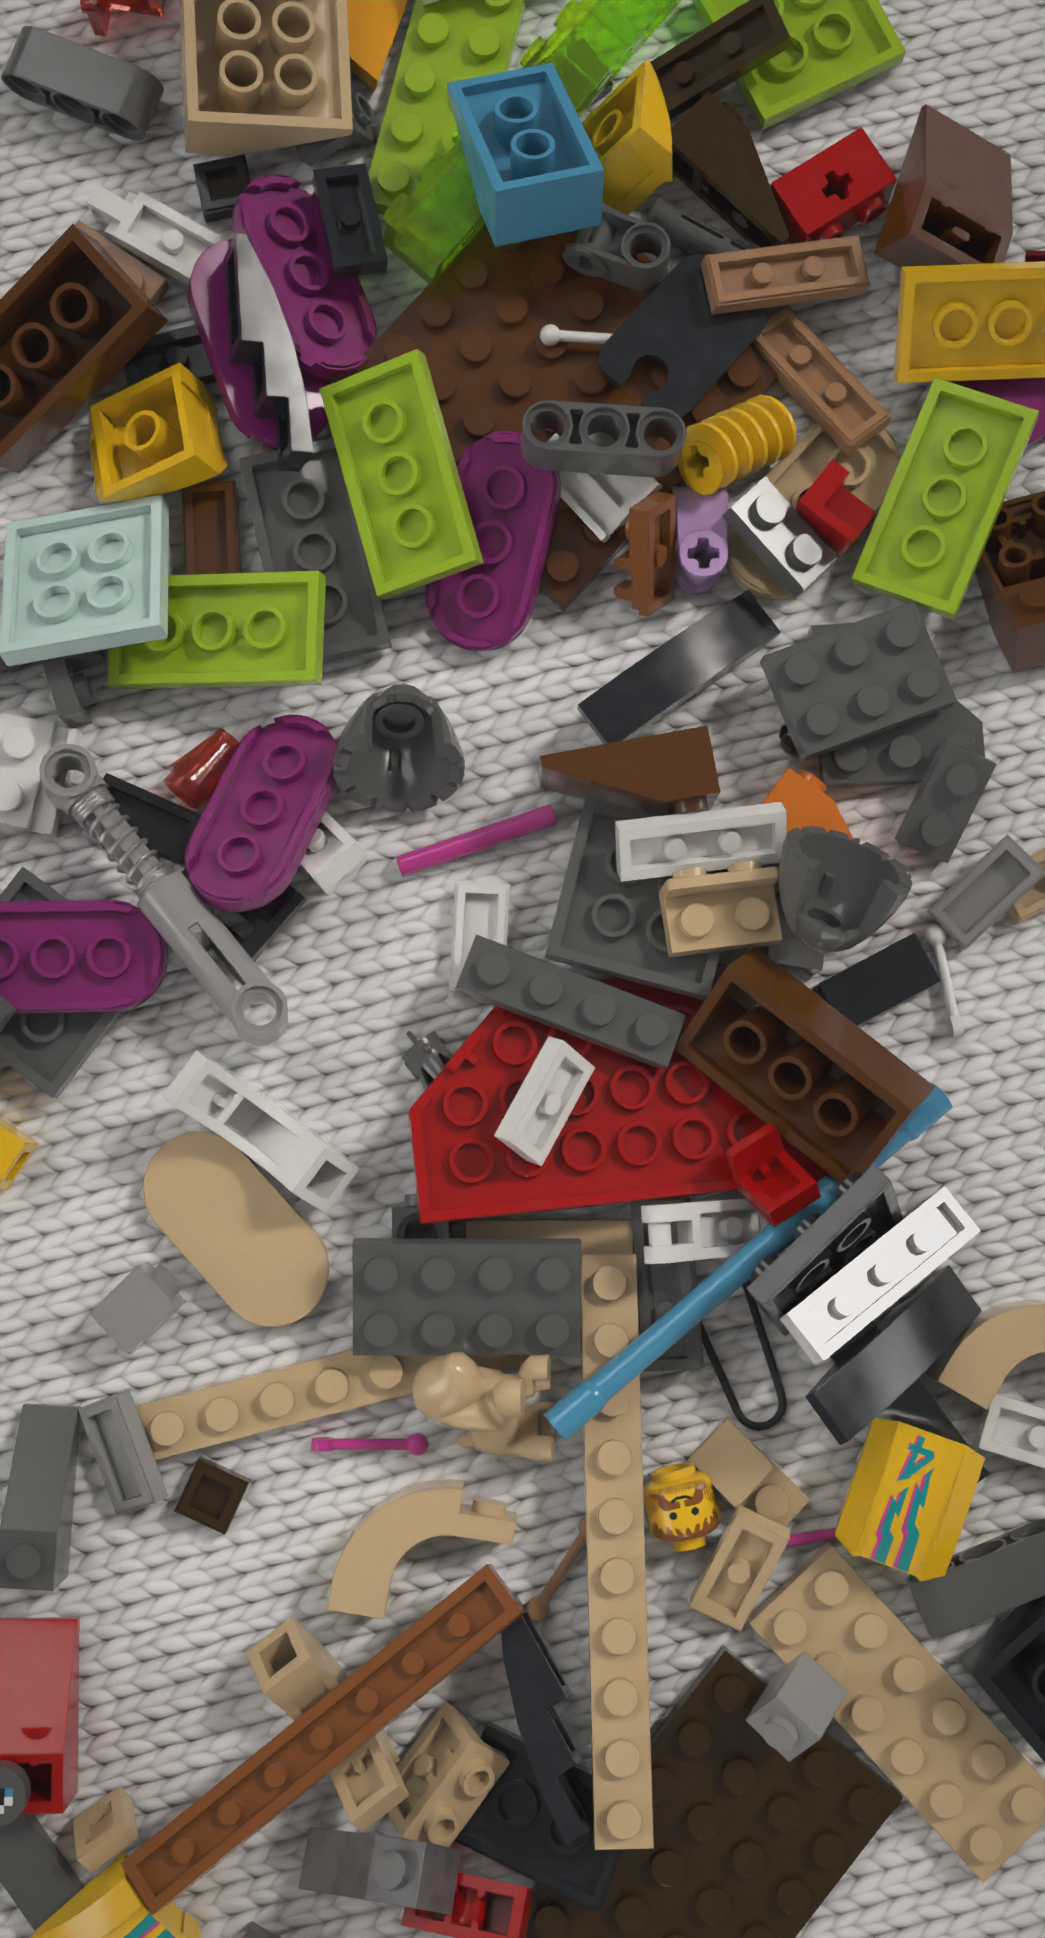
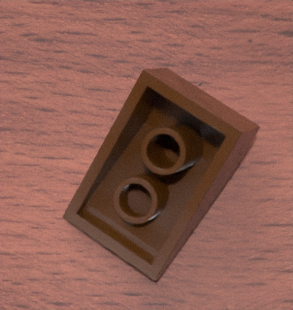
M708 725L542 755L539 759L538 778L540 788L585 800L586 796L659 816L710 810L721 792Z

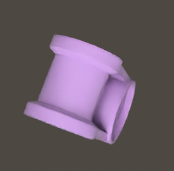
M671 486L669 493L676 495L675 582L680 589L689 594H705L716 586L720 579L721 571L727 563L728 522L722 517L728 510L726 487L719 488L715 493L703 496L695 493L689 486ZM692 557H701L702 565L708 568H699L698 561Z

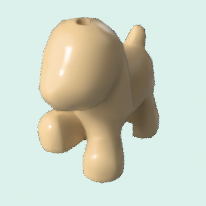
M452 1352L434 1357L419 1367L412 1385L415 1406L425 1417L433 1421L469 1430L458 1439L460 1446L476 1448L480 1452L489 1455L518 1456L540 1463L554 1462L556 1429L543 1414L556 1404L555 1401L540 1400L525 1406V1401L533 1397L535 1392L551 1388V1362L549 1354L530 1355L516 1374H503L500 1370L477 1366L474 1360L463 1352Z

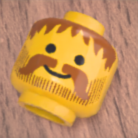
M693 1462L671 1464L653 1470L651 1472L652 1480L643 1487L644 1510L651 1536L657 1541L672 1543L673 1549L676 1552L694 1550L707 1544L705 1535L717 1529L721 1521L716 1492L710 1477L706 1473L696 1470L695 1463Z

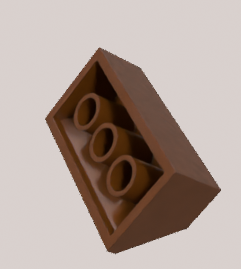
M756 946L727 966L674 1048L765 1123L774 1125L779 1130L781 1136L841 1184L854 1172L860 1171L864 1174L873 1166L935 1088L925 1078Z

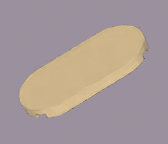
M817 423L797 442L793 451L786 458L784 457L766 477L795 509L802 496L833 459L850 472L843 487L874 510V520L879 513L900 462L901 455L895 438L885 428L847 456ZM727 523L728 557L725 567L734 582L744 591L749 590L753 596L761 599L779 601L794 598ZM832 550V552L839 558L840 555ZM834 562L799 595L810 589L822 577V575L834 564Z
M209 1132L182 1134L165 1143L155 1153L148 1164L143 1183L144 1200L151 1218L237 1315L256 1325L279 1327L300 1320L318 1305L325 1294L329 1276V1260L325 1244L317 1232L248 1155L223 1137Z

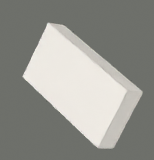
M455 881L449 992H458L455 988L476 934L507 946L510 884Z

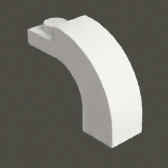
M198 1050L195 1051L162 1095L174 1107L211 1129L248 1155L293 1194L325 1214L360 1169L266 1095Z

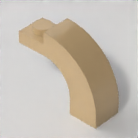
M1014 1301L979 1313L957 1340L931 1365L926 1375L988 1410L1008 1373L1024 1359L1045 1352V1301Z
M443 1479L425 1481L394 1492L374 1506L351 1533L334 1572L327 1610L384 1619L388 1606L393 1571L399 1560L410 1548L425 1539L445 1535L512 1545L516 1525V1512L506 1511L507 1504L505 1502L491 1498L475 1497L473 1498L472 1505L461 1503L464 1488L463 1480Z
M292 1616L246 1652L263 1694L284 1710L294 1721L348 1678L347 1674L327 1649ZM384 1729L329 1773L350 1823L362 1833L410 1796L395 1765L400 1761L399 1756Z

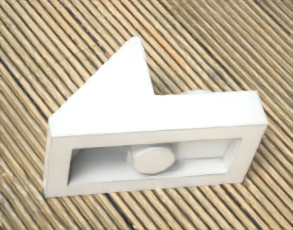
M325 811L300 866L326 894H331L365 864L368 854Z

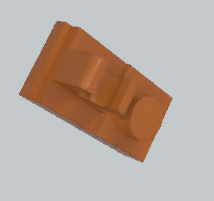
M656 491L629 508V515L625 525V534L629 540V551L614 559V567L626 569L632 576V581L624 580L614 587V595L617 598L632 601V609L639 610V615L649 617L675 599V494Z

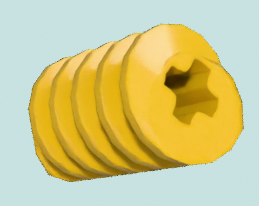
M758 395L714 416L703 419L699 423L688 426L686 428L685 442L678 461V468L685 483L695 493L705 496L715 493L719 488L731 485L733 481L745 478L748 474L758 472L763 467L774 464L777 460L786 458L793 451L797 439L796 425L791 413L780 401L772 396Z

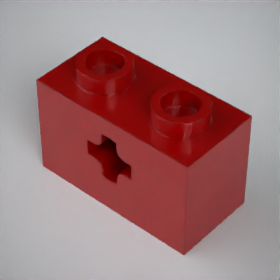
M861 127L771 183V189L790 235L789 244L841 238L844 236L845 230L858 222H861L862 225L872 223L889 208L890 204L888 202L897 178L864 129Z
M458 1872L452 1915L404 1907L401 1925L454 1938H525L534 1889Z

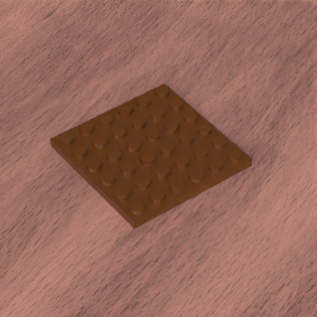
M486 225L366 350L363 355L369 357L357 371L349 375L352 376L415 349L424 353L455 463L470 445L473 446L478 440L483 439V436L496 431L521 433L525 412L530 406L539 401L555 400L640 406L651 392L664 387L668 379L666 370L660 363L647 359L634 365L630 379L619 390L599 370L598 356L603 344L559 341L554 346H547L541 341L540 331L548 324L556 325L559 330L613 334L651 293L635 292L625 286L600 277L587 276L571 268L563 260L562 254L566 245L574 242L578 230L495 247ZM639 253L633 257L639 263L647 264L653 262L644 253ZM749 347L686 418L683 419L685 428L714 416L721 411L730 409L736 404L745 402L749 398L765 395L778 381L777 373L765 359ZM544 428L533 432V435L540 442L546 443L556 432ZM650 436L644 439L655 450H667L671 447L669 442L663 437ZM678 464L667 475L654 477L662 485L658 491L669 493L671 486H681L685 482L680 474ZM560 497L539 590L561 610L565 611L629 542L625 534L626 523L617 528L610 535L611 538L604 543Z

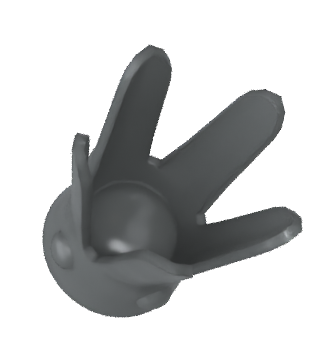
M408 1031L407 1036L414 1045L405 1052L401 1059L405 1061L404 1065L414 1077L420 1079L424 1090H426L453 1057V1054L446 1049L444 1040L438 1037L435 1031L427 1034L419 1041L411 1031Z

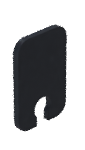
M699 254L686 256L672 269L603 344L598 356L600 372L619 390L630 379L632 368L638 362L648 359L660 363L666 370L668 376L667 383L660 390L651 392L640 406L669 409L678 414L682 420L686 418L756 341L767 323L765 308L712 315L700 265L704 255Z

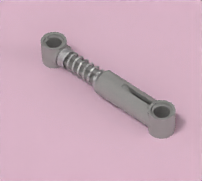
M60 744L51 748L43 756L39 766L40 779L51 803L59 810L66 812L67 815L74 816L80 826L89 827L88 836L92 839H98V848L100 850L108 851L107 860L117 862L118 873H126V883L136 886L135 895L139 898L137 903L139 909L233 1024L238 1036L246 1043L255 1046L269 1045L277 1041L285 1033L288 1024L287 999L283 991L270 982L215 912L202 899L181 871L174 872L171 870V867L166 866L167 862H159L155 857L157 850L150 851L146 846L148 839H140L136 834L139 827H131L127 823L129 815L122 816L119 813L120 804L115 803V798L107 790L108 785L99 775L91 754L83 747L74 744ZM69 770H77L85 774L83 781L75 787L65 788L57 784L59 777ZM212 949L239 982L241 985L239 990L235 988L207 953L209 950ZM255 1002H266L274 1007L276 1014L271 1022L257 1026L245 1019V1011Z

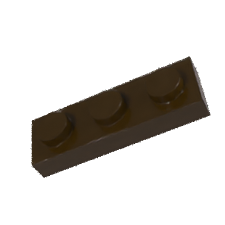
M749 0L651 61L665 98L670 120L693 107L707 92L713 95L794 45L774 0Z

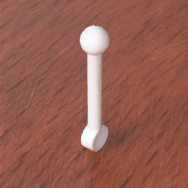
M553 324L545 325L540 331V339L547 346H554L559 341L604 344L612 335L610 333L559 330Z
M932 925L926 930L925 939L927 943L933 946L948 1014L949 1033L952 1038L964 1036L965 1030L963 1020L958 1012L943 945L946 940V931L939 925Z

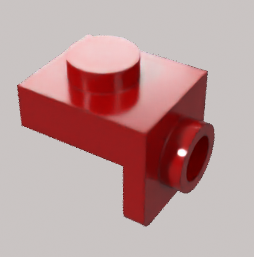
M771 1123L766 1124L751 1135L745 1136L726 1151V1158L736 1188L773 1227L781 1224L821 1197L817 1182L784 1150L779 1130Z

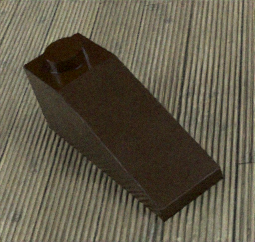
M707 92L671 128L673 174L747 242H753L759 245L760 248L787 245L790 235L748 127L744 124L740 113L727 102L721 103L710 92Z

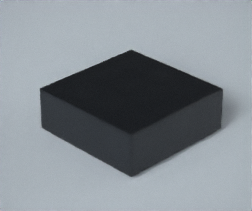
M245 154L193 164L205 222L232 218L236 201L251 183Z

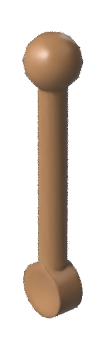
M586 1517L580 1520L578 1525L579 1534L541 1595L535 1596L529 1601L527 1612L532 1620L543 1621L548 1617L550 1600L586 1544Z

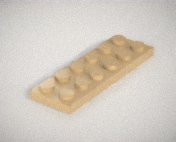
M829 1542L820 1548L748 1617L749 1624L786 1665L805 1651L848 1691L834 1715L836 1721L983 1883L1045 1824V1779Z

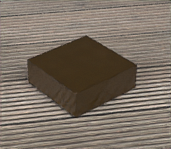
M201 1456L196 1462L174 1511L225 1535L251 1479Z

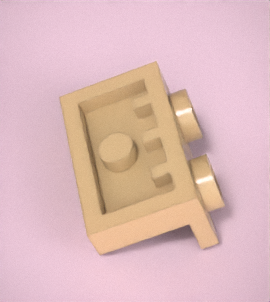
M744 861L728 866V872L706 874V868L691 867L673 872V878L666 880L658 892L668 957L779 944L783 938L774 884L779 880L778 867L762 868L760 861Z
M444 1702L397 1766L410 1796L388 1812V1815L402 1837L408 1840L427 1842L449 1848L509 1766V1760L503 1752L481 1740L460 1709Z

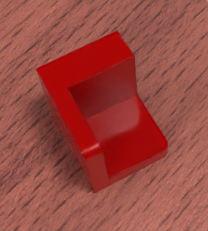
M832 459L799 500L795 510L824 543L843 558L873 520L875 512L843 487L850 472Z

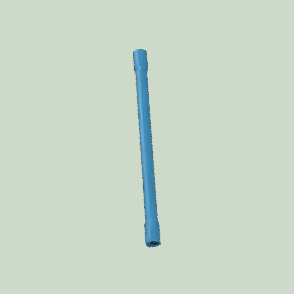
M931 1083L935 1086L933 1091L898 1136L873 1164L877 1168L908 1142L917 1139L953 1108L948 1097L935 1084ZM829 1173L817 1183L821 1194L819 1199L776 1227H773L771 1224L767 1225L591 1378L580 1382L543 1415L565 1441L572 1437L601 1412L612 1397L751 1278L753 1270L764 1258L772 1253L778 1255L796 1240L793 1237V1233L804 1219L814 1212L822 1215L838 1200L835 1197V1192L841 1183Z

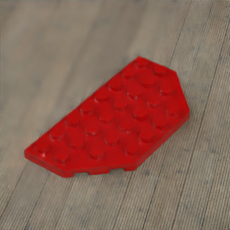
M716 968L712 989L726 968ZM620 978L596 980L685 1014L686 1017L677 1041L704 1002L703 1000ZM494 1006L408 1111L420 1225L739 1191L736 1188L726 1158V1151L742 1138L751 1135L767 1123L675 1049L668 1067L665 1070H661ZM548 1036L565 1041L592 1064L595 1069L542 1166L523 1159L496 1138L494 1134ZM780 1135L784 1150L817 1183L828 1174Z

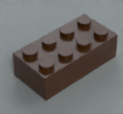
M74 224L62 234L0 299V467L16 473H20L169 321L98 241Z

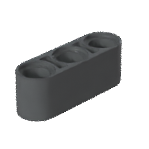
M24 26L21 29L1 74L4 84L17 95L134 141L144 139L164 93L162 83L148 71L33 26Z
M546 400L533 404L525 412L521 429L520 450L521 455L529 465L541 470L662 477L672 472L678 464L686 438V428L678 414L665 408ZM547 428L556 432L560 438L555 442L544 443L537 440L533 432ZM597 432L607 433L613 437L616 443L606 447L598 446L590 440L589 436ZM650 436L663 437L669 442L671 447L667 450H655L644 439Z
M1045 1519L1031 1522L954 1554L943 1577L920 1582L916 1576L910 1575L907 1578V1583L928 1634L932 1637L950 1635L1044 1596Z

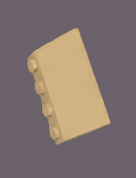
M179 0L185 153L244 155L352 135L347 0Z

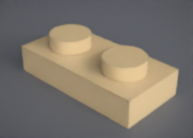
M739 1505L734 1511L691 1594L689 1607L741 1632L789 1542L790 1529Z

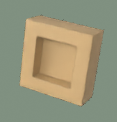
M120 1786L72 1820L77 1861L90 1873L111 1858L119 1856L130 1844L139 1839L133 1800Z

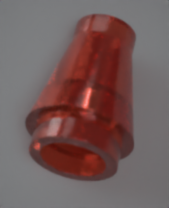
M218 727L211 736L168 766L170 773L163 780L164 784L183 803L193 809H198L203 802H209L225 768L240 743L230 733Z

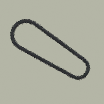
M748 1280L742 1287L779 1402L777 1412L771 1419L765 1422H755L744 1415L702 1321H700L703 1346L736 1418L748 1429L762 1431L770 1429L780 1422L785 1415L787 1400L757 1303L746 1289L750 1285Z

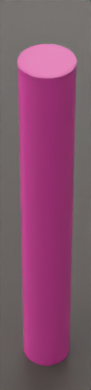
M548 804L396 856V860L402 877L549 828L557 825V821L551 805Z

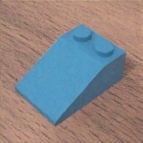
M553 63L447 83L448 96L478 207L495 247L601 225L604 168Z

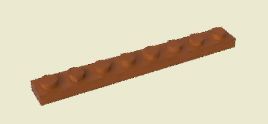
M486 1564L120 1863L151 1915L160 1912L525 1613L523 1607L492 1564Z

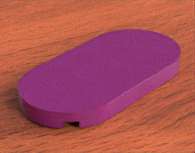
M265 175L258 177L246 187L235 203L232 212L234 236L235 234L247 235L274 288L293 339L300 369L324 379L346 378L357 371L369 356L363 354L376 341L377 337L374 315L359 277L333 278L315 192L310 195L307 191L299 188L302 184L301 182L288 176Z
M233 239L220 241L208 247L195 262L187 287L188 304L232 422L247 438L250 439L252 436L256 441L264 443L262 447L277 450L275 418L254 417L251 364L230 363L224 257ZM300 369L307 396L313 442L328 424L319 389L330 385L331 380L313 376Z
M496 431L483 436V439L478 440L473 446L470 445L459 456L456 466L484 563L431 582L426 586V606L430 617L433 618L436 627L439 629L438 631L447 641L466 650L492 651L514 641L525 630L532 617L560 502L561 479L559 471L537 469L525 461L520 450L521 433Z
M294 714L273 718L275 723L268 724L263 728L259 724L250 730L237 745L189 839L184 858L189 879L202 899L209 905L229 912L254 910L275 900L291 883L338 786L333 772V760L337 743L328 729L319 721L307 716Z
M119 900L0 902V995L17 1009L14 1014L126 1011L148 1000L157 991L165 977L168 966L167 942L143 912L131 903Z

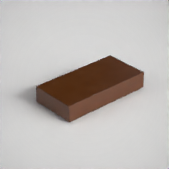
M236 481L200 482L182 488L185 575L241 573L239 503Z

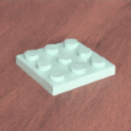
M162 494L6 523L0 621V656L7 666L168 638L169 508Z

